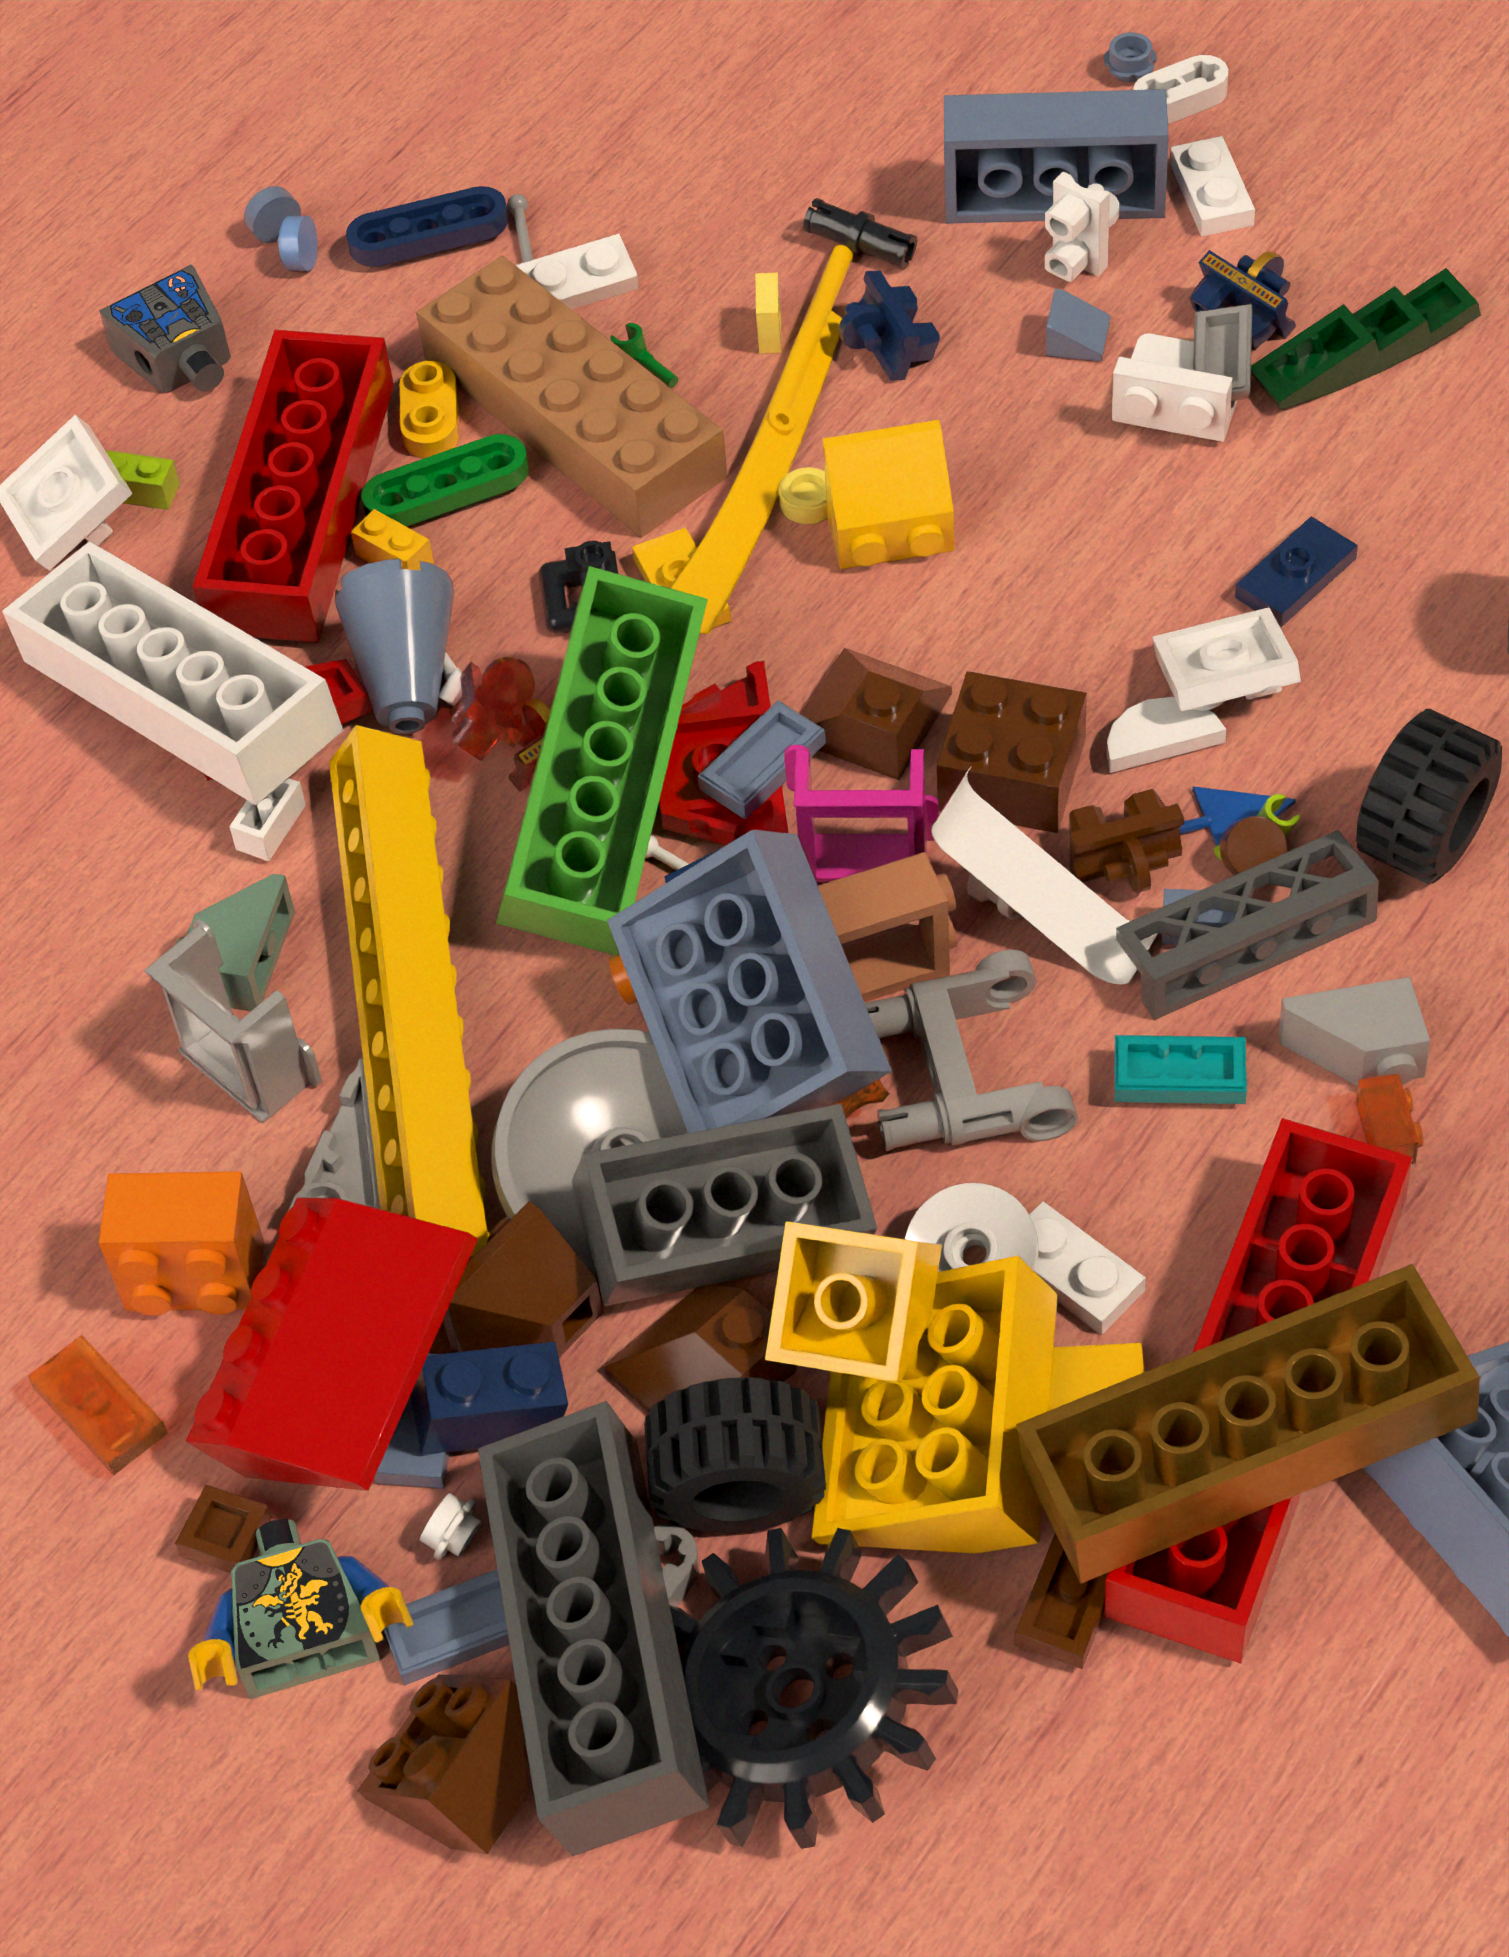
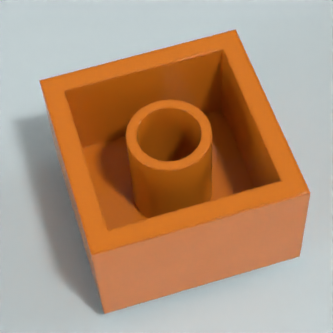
M242 1171L108 1173L98 1244L125 1311H136L145 1315H162L169 1310H202L207 1313L221 1315L231 1313L236 1309L247 1308L252 1297L251 1288L253 1282L261 1271L264 1238Z

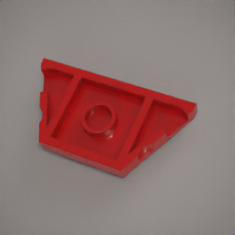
M756 661L746 666L747 676L720 690L714 683L694 694L693 698L687 703L682 704L659 799L663 829L723 845L732 843L751 830L789 833L782 785L746 820L699 790L697 776L771 707L764 661Z

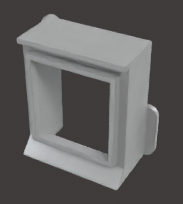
M198 919L192 924L194 930L144 971L162 987L181 1043V1047L178 1049L179 1053L261 1123H265L309 1084L316 1087L322 1082L317 1061L310 1046L301 1038H297L286 998L279 991L273 992L241 1020L232 1013L219 971L223 962L215 936L209 926Z

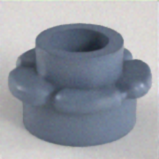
M1134 32L1123 33L1113 38L1110 42L1109 50L1104 55V64L1110 68L1111 75L1124 82H1136L1144 75L1152 73L1154 70L1153 63L1157 60L1151 41L1146 36Z

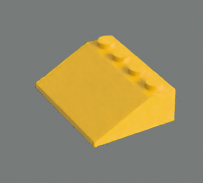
M1019 1256L938 1272L931 1317L901 1382L834 1371L830 1372L822 1442L826 1490H824V1497L821 1502L815 1505L812 1539L818 1544L829 1545L837 1528L850 1530L860 1547L977 1554L1039 1543L1041 1502L1023 1467L1016 1424L1049 1411L1058 1294Z

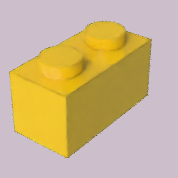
M375 509L351 531L356 556L368 563L401 559L402 569L421 571L420 561L434 564L428 538Z

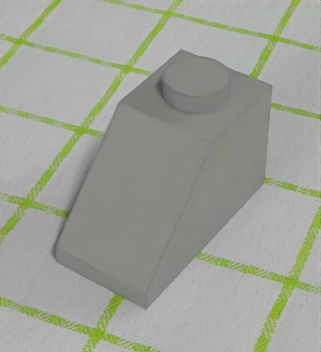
M1410 977L1282 998L1278 1036L1283 1047L1360 1088L1381 1084L1390 1087L1400 1086L1413 1079L1425 1077L1430 1038Z

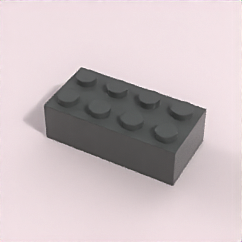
M842 1104L584 1153L572 1178L604 1306L778 1271L786 1221L874 1234L877 1230Z

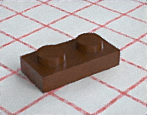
M1056 1533L1053 1536L1015 1631V1646L1083 1669L1104 1615L1105 1585L1108 1573L1080 1584Z

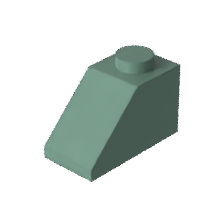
M271 874L196 913L193 917L187 935L194 930L192 924L198 919L205 922L212 930L223 965L219 968L230 1007L233 1009L252 1011L264 999L295 914L285 875ZM180 937L176 944L183 939V937Z

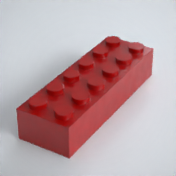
M274 329L193 583V591L199 606L252 637L315 643L320 641L360 504L362 490L367 480L394 387L385 338Z

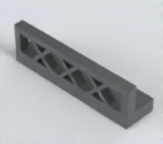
M1337 830L1116 927V940L1141 973L1142 1003L1153 1019L1156 1020L1375 922L1377 919L1379 880L1341 832ZM1333 855L1346 870V872L1333 878L1308 874L1310 865ZM1267 884L1292 888L1289 897L1276 903L1252 899L1254 891ZM1213 908L1236 913L1233 922L1220 928L1197 924L1199 914ZM1156 933L1179 937L1175 948L1154 957L1150 955L1141 940Z

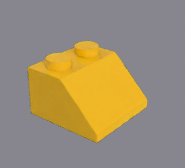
M939 420L822 438L827 516L839 569L872 566L877 563L919 556L927 557L938 553L955 551L954 510Z
M786 1221L765 1360L901 1382L932 1314L942 1245Z

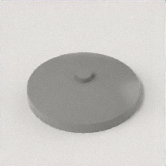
M604 1029L580 1034L554 1045L532 1061L519 1075L506 1096L494 1129L491 1155L493 1179L497 1195L507 1217L513 1218L528 1201L532 1202L545 1214L596 1279L593 1260L572 1184V1178L583 1154L688 1133L650 1032L632 1029Z

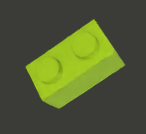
M106 450L120 476L133 493L123 502L124 504L169 510L180 485L174 460Z

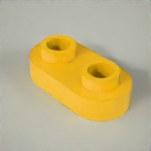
M438 361L416 363L407 368L400 378V429L406 450L416 457L427 458L450 450L458 443V389L455 374L448 365Z

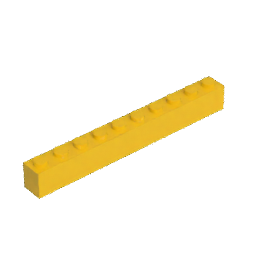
M355 725L329 761L380 1209L469 1232L478 1238L469 1259L470 1261L486 1245L490 1232L487 1231L483 1205L485 1181L479 1175L476 1152L478 1128L476 1123L472 1121L469 1100L471 1076L469 1070L465 1068L462 1047L464 1023L462 1017L458 1015L455 995L457 971L455 966L451 964L449 950L450 919L444 912L441 890L443 869L438 864L435 845L437 822L435 817L431 815L429 800L430 772L425 768L422 741Z

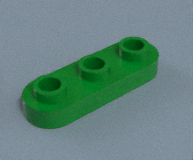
M495 434L378 474L371 478L362 490L361 497L365 515L367 516L375 509L407 527L512 490L521 485L528 475L529 466L526 449L523 443L513 436Z

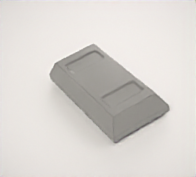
M1252 305L1195 312L1193 370L1233 377L1231 401L1246 399L1250 394Z

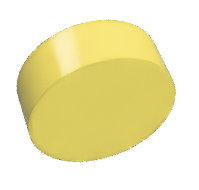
M811 467L800 468L788 473L782 479L779 485L780 509L789 520L800 524H815L828 518L825 471Z

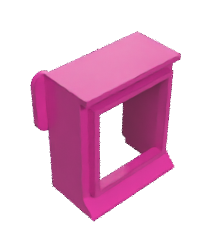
M791 745L785 749L786 785L789 790L794 792L798 838L817 886L923 852L927 855V841L934 840L931 829L939 816V805L937 798L925 795L924 749H911L910 790H812L810 751L802 745ZM814 818H907L908 834H815Z

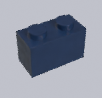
M556 1342L428 1355L410 1395L421 1455L477 1449L564 1417L568 1407Z

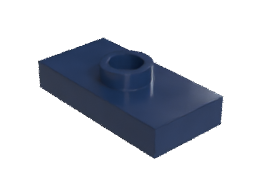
M1311 516L1236 583L1235 598L1255 611L1269 607L1278 625L1282 627L1356 560L1358 545Z

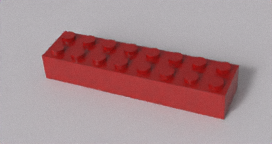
M1282 1118L1193 1352L1378 1278L1406 1201L1413 1157ZM1302 1493L1110 1571L1105 1585L1104 1618L1241 1664Z

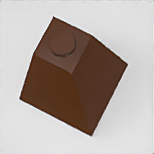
M844 648L801 715L825 730L826 743L819 751L899 780L911 761V749H918L952 695V686Z
M711 1284L695 1288L607 1363L604 1368L607 1375L650 1413V1408L656 1402L665 1400L666 1395L676 1390L685 1389L689 1385L724 1378L747 1377L785 1382L796 1372V1365L765 1360L772 1316L768 1309L745 1289Z

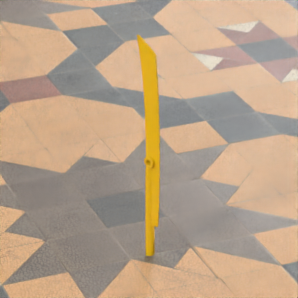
M837 245L833 248L743 465L709 530L679 577L671 586V589L708 599L699 634L711 633L731 596L779 496L780 482L789 473L810 422L840 339L838 331L842 318L834 313L832 308L853 259V252L847 246Z

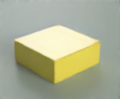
M778 272L755 274L759 354L782 353Z

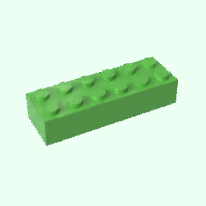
M589 566L578 600L495 924L618 955L619 951L607 920L635 903L706 609L707 598Z

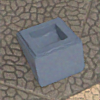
M1054 289L1046 327V356L1102 361L1110 325V315L1067 291Z

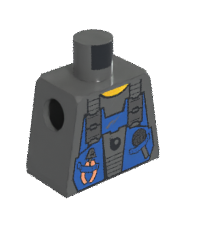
M192 265L99 310L110 350L160 392H171L189 382H192L199 391H209L217 387L224 377L222 365L226 364L231 357L224 327L199 275Z

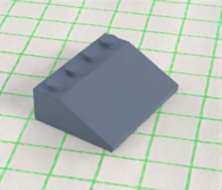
M751 830L607 920L688 1133L826 1107L847 1098L892 1072L797 834Z
M1509 1342L1468 1356L1480 1376L1478 1421L1363 1468L1380 1485L1405 1514L1410 1524L1424 1536L1453 1570L1455 1576L1467 1586L1509 1637Z

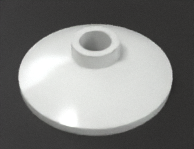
M982 1183L959 1184L948 1187L933 1195L916 1212L909 1224L905 1237L907 1240L942 1245L938 1272L969 1266L964 1263L963 1257L966 1250L974 1245L986 1248V1257L981 1263L1019 1256L1035 1271L1038 1260L1037 1232L1026 1209L1015 1197L1006 1191Z

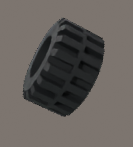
M1425 709L1417 714L1394 738L1368 785L1357 821L1356 842L1358 850L1426 884H1433L1438 881L1462 857L1489 809L1501 773V742L1432 709Z
M751 1377L724 1378L700 1382L666 1395L665 1400L656 1402L650 1408V1414L645 1417L644 1426L650 1506L654 1507L655 1513L660 1518L670 1520L671 1524L713 1533H741L762 1530L790 1522L793 1518L805 1515L813 1509V1505L820 1503L824 1497L826 1481L819 1407L814 1399L809 1398V1393L801 1388L790 1387V1384L781 1381Z

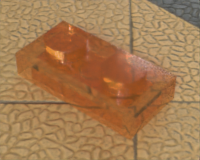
M83 1335L79 1336L28 1375L33 1389L113 1476L168 1434L163 1420Z

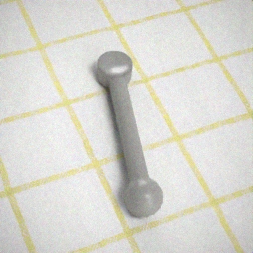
M514 194L508 199L507 208L510 213L514 214L522 262L525 263L533 260L525 218L528 201L525 196Z

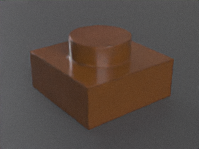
M205 1484L175 1545L180 1556L231 1573L232 1568L237 1563L252 1559L258 1547L256 1531L263 1524L270 1522L272 1515L266 1504Z

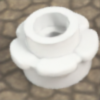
M449 1493L437 1507L419 1540L435 1550L433 1558L440 1560L448 1551L460 1557L466 1550L481 1525V1521L472 1516L476 1505L473 1499L470 1498L465 1503Z

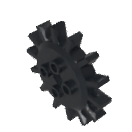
M776 1528L767 1532L765 1555L768 1562V1575L740 1586L733 1569L716 1554L712 1553L702 1560L707 1583L720 1600L700 1620L690 1616L681 1608L669 1605L677 1644L683 1646L680 1661L706 1793L719 1781L730 1788L717 1822L718 1828L729 1844L740 1847L744 1846L764 1800L784 1802V1821L801 1849L815 1847L818 1829L814 1804L815 1797L830 1793L842 1786L852 1806L869 1821L875 1822L885 1813L878 1789L864 1772L884 1751L889 1752L905 1764L927 1771L936 1759L925 1738L916 1729L901 1724L906 1705L957 1704L959 1690L948 1670L933 1668L908 1669L906 1656L953 1637L938 1605L890 1623L886 1615L918 1584L916 1576L909 1563L897 1554L862 1589L850 1582L859 1564L861 1549L851 1531L837 1528L832 1537L819 1571L797 1570L798 1557L782 1528ZM778 1656L786 1657L785 1663L776 1670H766L768 1663L773 1658ZM845 1664L853 1665L848 1676L842 1679L833 1678L834 1672L840 1666ZM804 1679L814 1683L812 1695L804 1704L793 1708L779 1705L781 1692L793 1681ZM759 1721L768 1722L766 1729L757 1736L748 1734V1730L754 1723ZM825 1730H829L828 1732H826L825 1734H823L822 1736H820V1737H818V1738L816 1739V1737H817L821 1732H823V1731H825Z

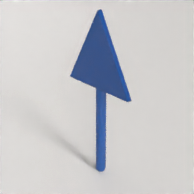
M1192 786V791L1203 816L1184 821V825H1181L1180 835L1209 828L1217 846L1220 844L1222 835L1229 825L1236 820L1256 816L1271 796ZM1286 798L1273 815L1276 818L1296 803V799Z

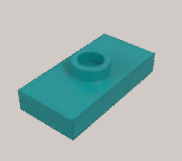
M1115 1035L1114 1102L1246 1104V1037Z

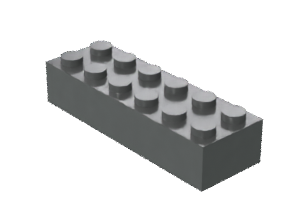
M604 1401L478 1448L538 1820L571 1856H575L708 1809L709 1803L637 1441L609 1403Z

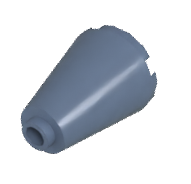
M391 559L365 564L348 572L341 579L342 589L340 591L335 590V605L377 721L381 725L389 727L394 733L412 734L422 730L425 724L432 721L436 716L454 600L453 581L447 571L432 563L420 561L421 571L402 569L401 559Z

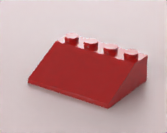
M297 1197L293 1207L288 1210L280 1223L279 1238L265 1268L259 1272L251 1288L252 1297L241 1321L225 1343L223 1349L224 1358L209 1390L197 1404L195 1421L186 1442L245 1478L369 1491L478 1238L469 1232L339 1198Z

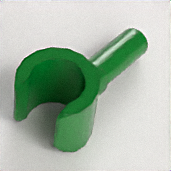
M628 323L625 325L629 339L627 341L618 340L613 335L610 336L611 341L668 387L673 388L677 384L678 377L647 351L642 327L638 324Z

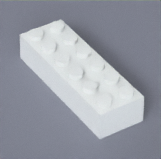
M90 541L2 611L24 662L254 805L260 803L344 731L324 678Z

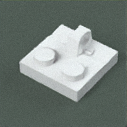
M76 415L0 485L1 505L34 560L49 571L84 538L99 546L113 533L112 528L108 526L105 519L133 494L91 427Z
M1269 607L1152 637L1156 659L1181 712L1191 709L1200 711L1210 710L1220 706L1226 700L1242 696L1250 700L1281 692L1282 686L1301 682L1298 660Z

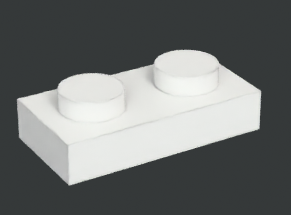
M1223 136L1170 147V166L1201 237L1254 226V205Z
M620 234L516 265L571 310L638 289V275Z
M1043 1201L1029 1214L1037 1232L1039 1247L1038 1260L1034 1272L1058 1294L1057 1302L1102 1335L1145 1292L1146 1277Z

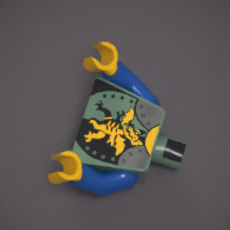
M289 1519L273 1520L263 1524L256 1531L260 1556L239 1562L232 1568V1588L219 1597L203 1641L196 1644L188 1653L195 1690H203V1683L217 1676H224L227 1686L236 1685L238 1679L234 1665L235 1662L249 1699L380 1661L375 1642L384 1640L381 1633L382 1630L394 1623H404L406 1628L413 1626L414 1623L401 1591L397 1588L389 1587L385 1581L354 1556L337 1557L331 1543L327 1539H317L301 1544L297 1525L294 1521Z

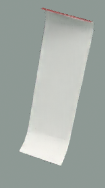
M970 766L932 825L931 832L935 842L945 853L1092 975L1112 984L1122 985L1130 983L1137 968L1116 940V927L1130 921L1120 915L977 795L967 779V773L972 767ZM1158 933L1141 940L1147 951Z

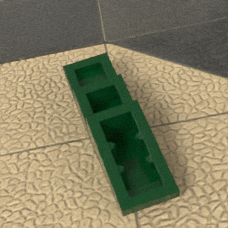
M1445 268L1406 295H1403L1394 286L1353 314L1344 304L1251 365V375L1280 409L1294 406L1331 394L1381 373L1433 346L1480 317L1479 304L1452 273Z

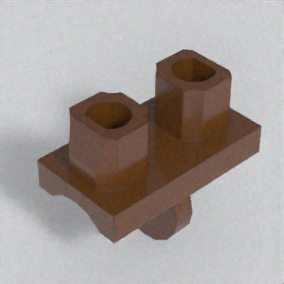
M1149 789L1132 794L1124 801L1125 818L1106 822L1101 808L1094 805L1072 810L1069 814L1071 874L1081 882L1104 876L1108 883L1128 878L1129 884L1135 893L1150 890V871L1168 867V859L1182 855L1180 829L1181 825H1184V816L1179 805L1165 806L1156 791Z

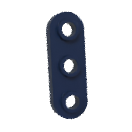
M478 186L363 214L355 218L346 230L350 255L361 265L380 267L489 240L502 233L508 224L506 201L503 194L491 187Z

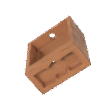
M925 852L818 885L841 944L919 920L918 925L843 948L864 1002L902 991L904 988L910 987L912 983L950 975L949 949L957 947V939L948 912L956 909L955 896L946 874H935Z

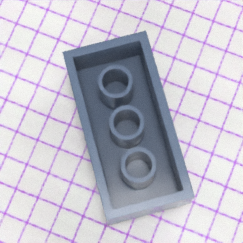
M1166 89L944 95L946 224L1045 221V213L1053 205V181L1062 172L1072 175L1074 181L1081 187L1088 188L1091 184H1100L1104 190L1115 195L1119 201L1118 219L1165 218L1169 136Z

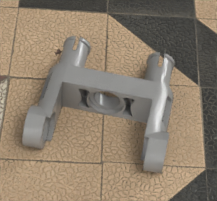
M1002 950L982 959L976 966L975 971L912 983L910 987L904 988V995L865 1003L879 1039L912 1032L914 1038H920L935 1092L931 1101L887 1110H877L881 1139L884 1138L883 1146L885 1151L893 1150L895 1147L942 1138L944 1144L950 1143L953 1146L1021 1132L1029 1140L1046 1141L1061 1137L1076 1125L1078 1116L1070 1091L1064 1087H1043L1041 1081L978 1095L975 1089L956 1020L1010 1009L1009 1003L1021 1000L1029 995L1035 988L1036 978L1027 954L1018 950ZM1010 976H1015V977L1012 978V979H1009V980H1006V981H1002V980H1005V979L1010 978Z

